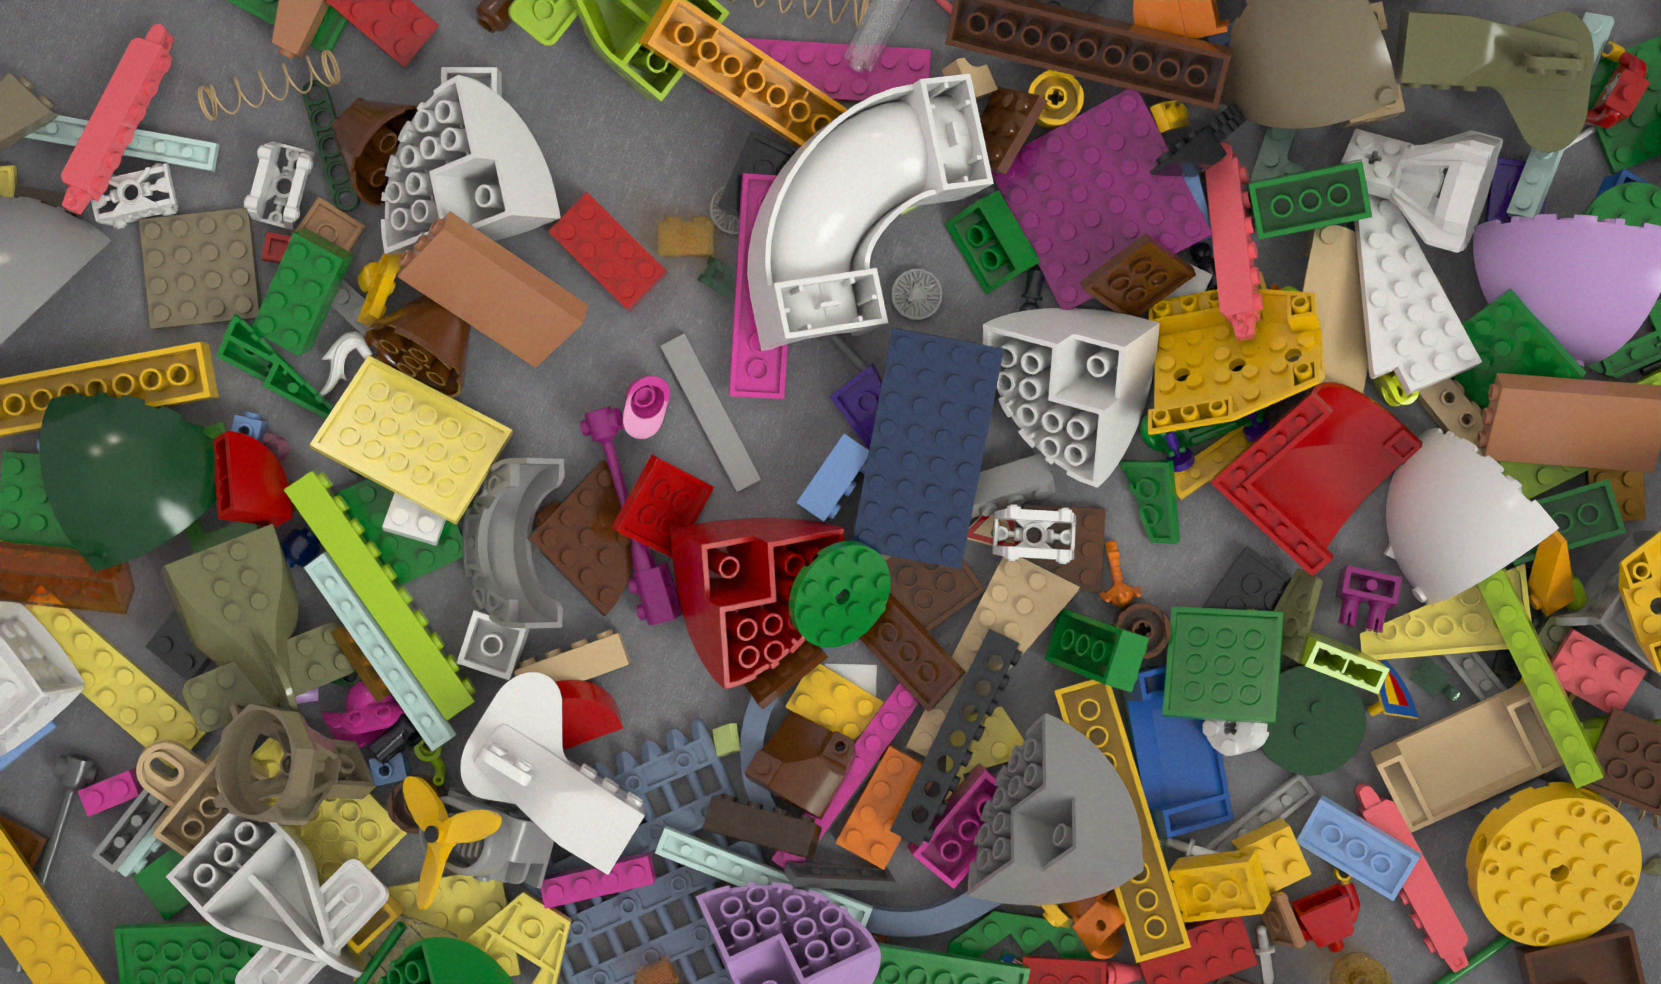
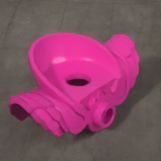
M361 681L349 690L345 698V713L323 712L322 717L335 739L356 741L358 747H363L367 744L369 745L384 733L405 712L392 694L376 702L364 682Z

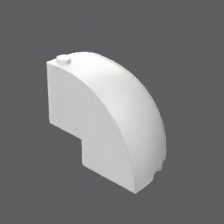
M457 75L444 82L433 91L434 95L426 103L421 102L417 107L418 112L413 120L407 121L398 136L400 141L397 148L398 151L395 155L390 156L385 176H388L389 179L385 193L382 192L381 201H385V219H381L382 241L385 254L395 255L404 254L406 250L412 251L417 239L422 234L427 235L433 222L438 217L442 219L449 211L493 241L518 235L561 219L552 178L536 140L515 110L500 95L481 82L461 75Z
M1061 308L1027 310L988 321L983 324V344L1004 348L997 382V390L1001 396L998 400L1008 418L1012 417L1020 428L1018 433L1032 448L1036 447L1046 456L1045 460L1051 465L1056 463L1067 471L1066 475L1098 488L1111 475L1122 459L1141 419L1154 373L1160 323L1122 313L1082 308L1062 310Z
M1429 428L1418 437L1423 442L1422 448L1405 464H1401L1395 469L1386 502L1387 532L1394 557L1401 571L1412 585V593L1421 603L1425 602L1426 605L1444 601L1471 588L1522 556L1559 529L1557 524L1536 500L1531 502L1522 494V485L1509 475L1504 476L1502 474L1504 468L1489 455L1484 457L1477 454L1478 448L1476 445L1465 438L1460 439L1451 431L1442 434L1443 432L1440 428Z

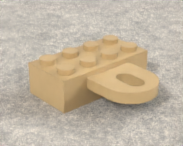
M160 740L150 744L142 751L137 762L136 774L139 783L147 792L168 805L167 809L154 823L152 835L186 857L229 813L228 808L215 807L213 799L221 792L214 776L220 744L208 759L204 760L179 742ZM156 757H161L175 766L179 773L173 778L165 777L155 770L150 762ZM252 757L250 759L251 782L269 779V769Z

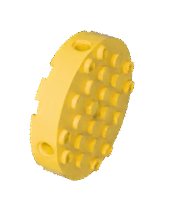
M1551 782L1548 783V786L1536 789L1529 787L1511 795V800L1499 809L1496 807L1492 809L1478 826L1469 844L1466 857L1467 883L1472 896L1485 916L1505 936L1523 944L1543 947L1587 938L1608 925L1628 904L1637 887L1641 873V847L1632 826L1604 795L1583 786L1576 789L1574 783Z

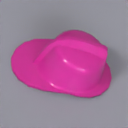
M642 376V378L634 380L626 390V403L623 410L622 423L625 431L636 439H646L653 436L660 429L663 422L670 390L668 384L662 378Z

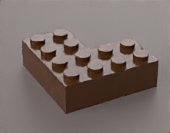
M1624 923L1605 926L1587 938L1543 947L1527 944L1515 947L1523 984H1646L1634 930Z

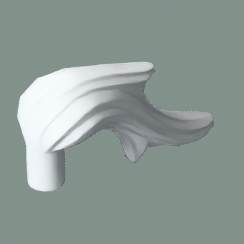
M357 332L343 334L322 358V360H329L330 374L326 385L320 392L322 396L328 394L340 379L347 381L344 365L350 351L357 349L363 359L373 354L361 334Z

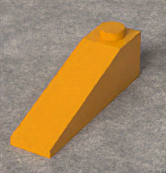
M1557 530L1539 543L1528 581L1530 604L1535 610L1540 609L1547 617L1575 600L1567 540Z

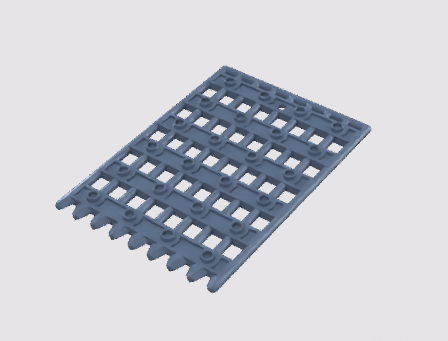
M696 718L692 722L693 741L691 742L678 729H671L666 735L668 752L666 753L654 741L646 740L641 746L643 759L641 764L629 752H620L616 757L618 774L615 776L601 762H597L592 766L598 772L597 776L603 779L608 777L619 784L620 789L627 793L630 791L636 794L645 803L644 818L646 822L639 824L619 858L656 849L665 826L694 836V831L703 828L712 796L721 798L722 794L738 798L722 761L717 756L715 746L705 723L701 718ZM711 764L721 788L706 795L696 770ZM686 775L696 800L681 806L671 781ZM661 787L671 811L656 817L646 792ZM712 833L717 846L767 865L759 845L740 840L728 845L725 836ZM551 852L545 875L591 864L571 852L570 856L555 861ZM662 857L668 872L657 876L654 884L621 891L606 900H603L601 896L590 898L593 905L579 912L574 902L564 904L563 906L568 917L572 919L565 949L580 943L590 964V967L575 973L565 951L561 969L568 984H623L626 982L628 984H640L637 977L653 971L658 984H670L663 966L677 959L686 977L687 984H732L713 946L714 941L703 916L700 917L690 894L706 887L707 892L717 889L718 887L715 882L721 879L686 865L678 867L675 861ZM523 882L526 891L543 901L540 888H535ZM680 898L691 922L675 928L665 905ZM655 909L665 933L650 939L640 916ZM630 921L640 944L625 951L615 927ZM605 932L615 956L600 962L590 938ZM703 948L713 972L698 978L688 955Z

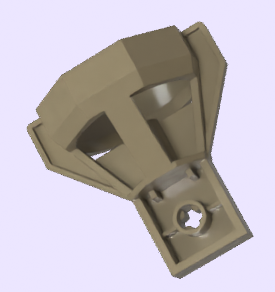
M234 702L229 707L233 720L222 730L214 775L221 792L213 799L215 807L228 808L230 814L259 822L305 825L325 798L364 799L376 787L356 741L327 738L310 728L305 718L296 711L270 705ZM261 733L279 741L284 752L280 761L281 772L276 777L251 782V754L255 741ZM280 796L271 808L261 802L268 798Z

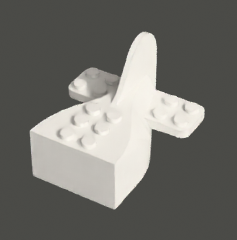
M527 672L509 680L496 694L465 745L461 758V777L466 789L471 794L482 799L516 804L558 845L607 875L645 816V803L642 802V798L630 791L627 793L620 789L619 784L608 777L603 779L597 776L598 772L584 763L582 766H579L566 758L562 746L561 692L555 681L543 673Z
M261 801L265 806H267V807H269V808L272 807V806L266 804L265 802ZM230 813L166 876L194 908L214 927L233 937L263 946L238 972L235 984H308L325 965H330L338 971L359 978L364 972L363 968L343 946L386 903L389 897L387 887L364 863L357 859L346 861L320 887L313 856L305 843L289 825L259 822Z

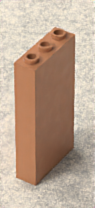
M451 211L442 219L438 217L431 225L429 233L427 235L422 234L415 242L414 249L412 251L406 250L398 263L401 265L398 278L535 368L584 323L588 304Z
M1497 373L1495 383L1490 384L1488 393L1490 402L1488 408H1484L1482 416L1483 430L1478 432L1476 439L1477 448H1480L1484 457L1489 455L1495 461L1653 473L1661 448V385Z

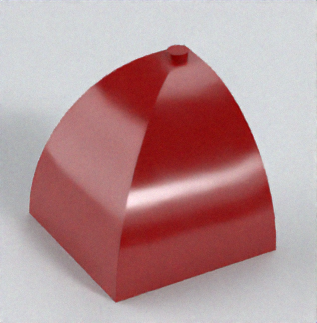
M1324 382L1313 388L1224 466L1210 483L1306 572L1313 576L1332 560L1333 554L1327 548L1347 519L1385 478L1401 464H1405L1422 448L1423 442L1393 414L1370 397L1340 383Z

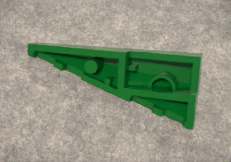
M235 313L215 357L264 382L263 387L327 419L334 407Z

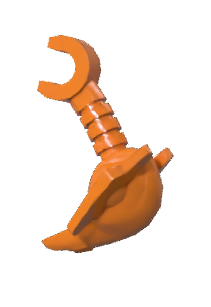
M1116 540L1105 542V549L1114 585L1110 590L1099 593V597L1104 602H1110L1111 600L1113 605L1125 607L1132 602L1133 596H1141V587L1128 586L1122 582L1123 577L1121 576L1122 572L1119 566L1120 553L1119 549L1117 550Z

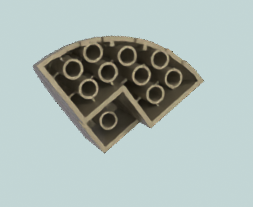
M1246 0L1248 3L1241 17H1236L1229 33L1231 40L1228 47L1234 48L1223 91V100L1227 107L1233 104L1248 121L1275 128H1315L1348 121L1399 99L1389 52L1368 0Z

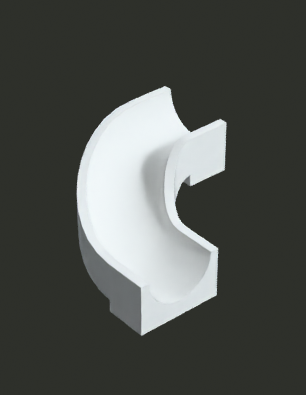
M970 74L920 79L914 84L892 88L873 95L854 105L816 132L784 165L760 206L752 229L748 251L747 276L761 351L832 334L851 333L852 336H859L887 324L888 319L877 268L870 269L871 253L883 231L907 208L963 200L994 184Z

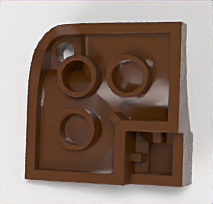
M790 710L768 743L761 750L758 749L746 769L745 775L749 781L772 792L773 796L822 820L854 763L856 747L850 737L838 731L826 729ZM839 745H845L843 751L836 750Z

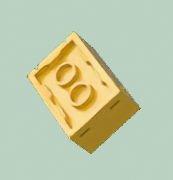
M1257 848L1181 857L1176 860L1169 870L1170 878L1174 880L1172 885L1180 911H1183L1181 915L1184 923L1263 914L1272 900Z

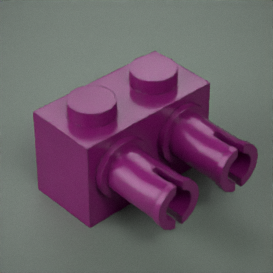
M1348 565L1342 568L1335 595L1343 600L1338 624L1355 627L1359 603L1363 602L1370 606L1365 630L1383 633L1386 609L1397 605L1402 577Z

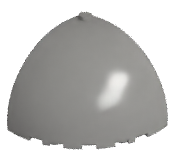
M0 195V346L46 302L57 294L111 240L98 228L84 219L80 220L70 215L62 207L58 206L55 208L41 203V200L20 196L14 198Z
M1047 713L1043 714L1026 731L1028 738L1022 746L1015 745L1008 766H1002L994 782L998 788L993 796V800L987 799L980 818L985 823L980 827L973 844L978 846L976 861L970 862L967 896L1017 905L1067 903L1106 893L1121 886L1143 871L1144 859L1139 820L1133 801L1121 777L1106 756L1081 732Z

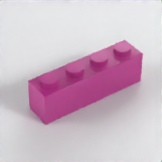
M651 851L619 858L608 875L592 865L545 875L540 890L546 909L655 883L657 877Z

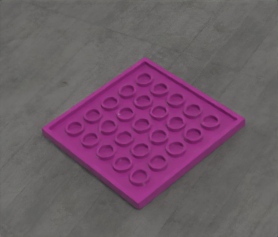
M1126 89L1021 147L1006 175L991 171L1012 214L1041 261L1038 265L1062 310L1073 309L1094 298L1082 289L1080 281L1145 233L1174 254L1213 235L1183 176L1151 175L1149 172L1158 165L1156 159L1167 152L1169 148L1139 91Z

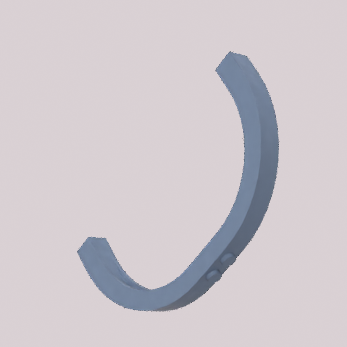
M821 647L825 653L834 649ZM751 696L741 731V772L749 801L764 805L762 810L772 812L773 808L780 809L772 792L749 781L745 771L758 749L761 750L764 747L767 723L777 699L762 709ZM806 858L804 862H813V861ZM968 886L942 900L912 907H889L873 904L848 894L842 889H830L873 906L865 927L869 932L896 937L928 936L960 927L1002 904L967 896Z

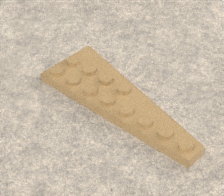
M1003 556L952 656L966 673L933 710L929 712L926 709L924 710L906 747L925 757L927 756L989 629L1020 643L1019 650L1024 653L1073 598L1080 587L1022 557L1015 561H1007L1005 556ZM991 656L988 660L989 669L992 671L1001 669L1003 666L1001 656ZM986 680L979 681L975 687L976 693L979 696H986L991 689L990 683ZM969 705L964 709L963 716L965 719L976 708L974 705Z

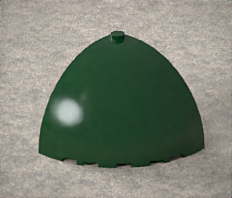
M98 392L96 396H82L81 393H75L50 399L42 420L39 443L40 465L45 490L63 532L95 572L123 564L154 550L182 532L217 501L213 439L203 432L204 427L182 420V414L164 406L157 409L146 405L143 399L123 395L122 398L107 396V393Z

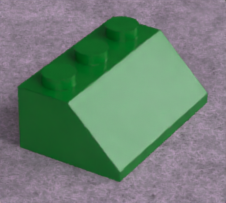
M999 190L978 200L944 223L985 294L994 291L1041 262Z

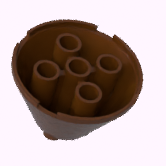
M357 98L340 117L334 120L332 130L335 132V140L352 188L356 195L367 204L381 206L380 203H385V201H381L382 192L385 193L389 177L385 176L390 156L397 153L400 144L398 136L406 122L413 120L418 112V106Z
M426 295L411 301L373 322L366 328L364 332L365 342L369 347L372 344L378 351L375 356L379 361L435 390L442 391L448 397L458 396L464 388L471 325Z

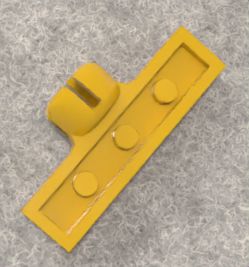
M383 252L378 262H370L360 269V274L357 278L358 284L364 293L367 291L368 293L359 313L358 322L367 326L381 319L385 314L387 307L384 304L395 288L396 283L394 279L396 273L400 271L401 265L398 263L403 254L392 255Z
M1244 426L1231 431L1194 457L1195 462L1189 469L1182 472H1174L1176 496L1180 501L1206 483L1211 482L1213 477L1224 466L1252 443L1244 435Z

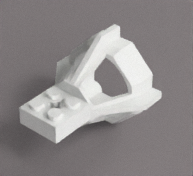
M1355 129L1341 163L1362 159L1368 194L1389 199L1392 204H1396L1426 244L1458 253L1470 244L1474 234V226H1477L1483 212L1503 139L1470 130L1428 144L1414 145ZM1444 168H1448L1440 197L1437 198L1436 195H1438L1444 179L1443 170Z

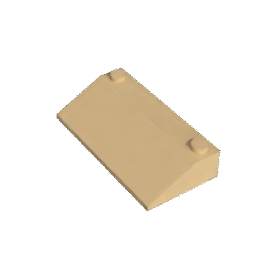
M1338 225L1311 229L1308 233L1304 257H1308L1302 292L1315 293L1324 342L1325 379L1321 383H1340L1363 393L1368 370V356L1356 232ZM1293 356L1288 361L1295 362L1300 356ZM1317 385L1312 386V387H1310V388H1308V389H1306V390H1303V391H1301V392L1309 393V392H1310L1313 388H1315Z
M1525 682L1370 752L1411 833L1564 765Z

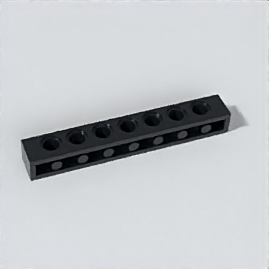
M988 630L890 829L891 832L918 846H922L924 841L930 842L936 830L932 825L937 816L942 818L948 806V802L944 800L949 791L954 793L961 779L957 774L961 766L967 767L973 755V752L969 749L974 740L980 741L986 728L982 723L986 715L992 716L998 704L994 700L998 690L1002 692L1005 690L1010 680V676L1006 674L1010 666L1016 667L1023 653V651L1019 650L1020 643L996 631ZM993 655H999L1003 659V666L997 671H992L988 667V660ZM981 680L988 681L991 686L990 692L986 696H979L975 690L976 684ZM969 705H974L978 710V717L974 721H967L963 716L964 709ZM957 730H961L966 736L965 743L960 747L954 746L951 742V735ZM945 755L953 760V767L948 772L942 771L938 765L939 759ZM930 781H936L940 784L941 791L937 797H931L926 792V786ZM918 806H923L928 811V818L925 822H918L914 818V810Z

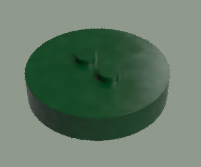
M1295 664L1281 669L1277 724H1267L1269 736L1260 749L1276 765L1298 775H1322L1338 769L1355 754L1364 736L1366 716L1359 693L1352 684L1308 668L1303 664Z

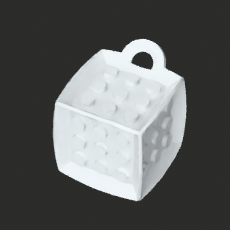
M0 601L1 757L46 726L85 688V683L53 636L22 604L9 601Z

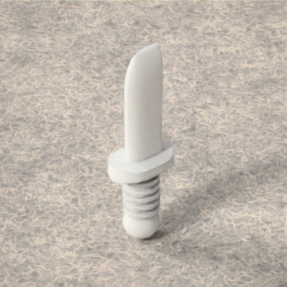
M1172 837L1166 838L1164 843L1168 848H1173L1180 852L1183 851V853L1186 852L1185 857L1218 853L1194 845L1196 840L1191 838L1189 844Z
M1259 925L1256 928L1259 948L1254 949V953L1260 956L1263 983L1273 984L1274 974L1271 953H1275V947H1269L1267 928L1264 925Z

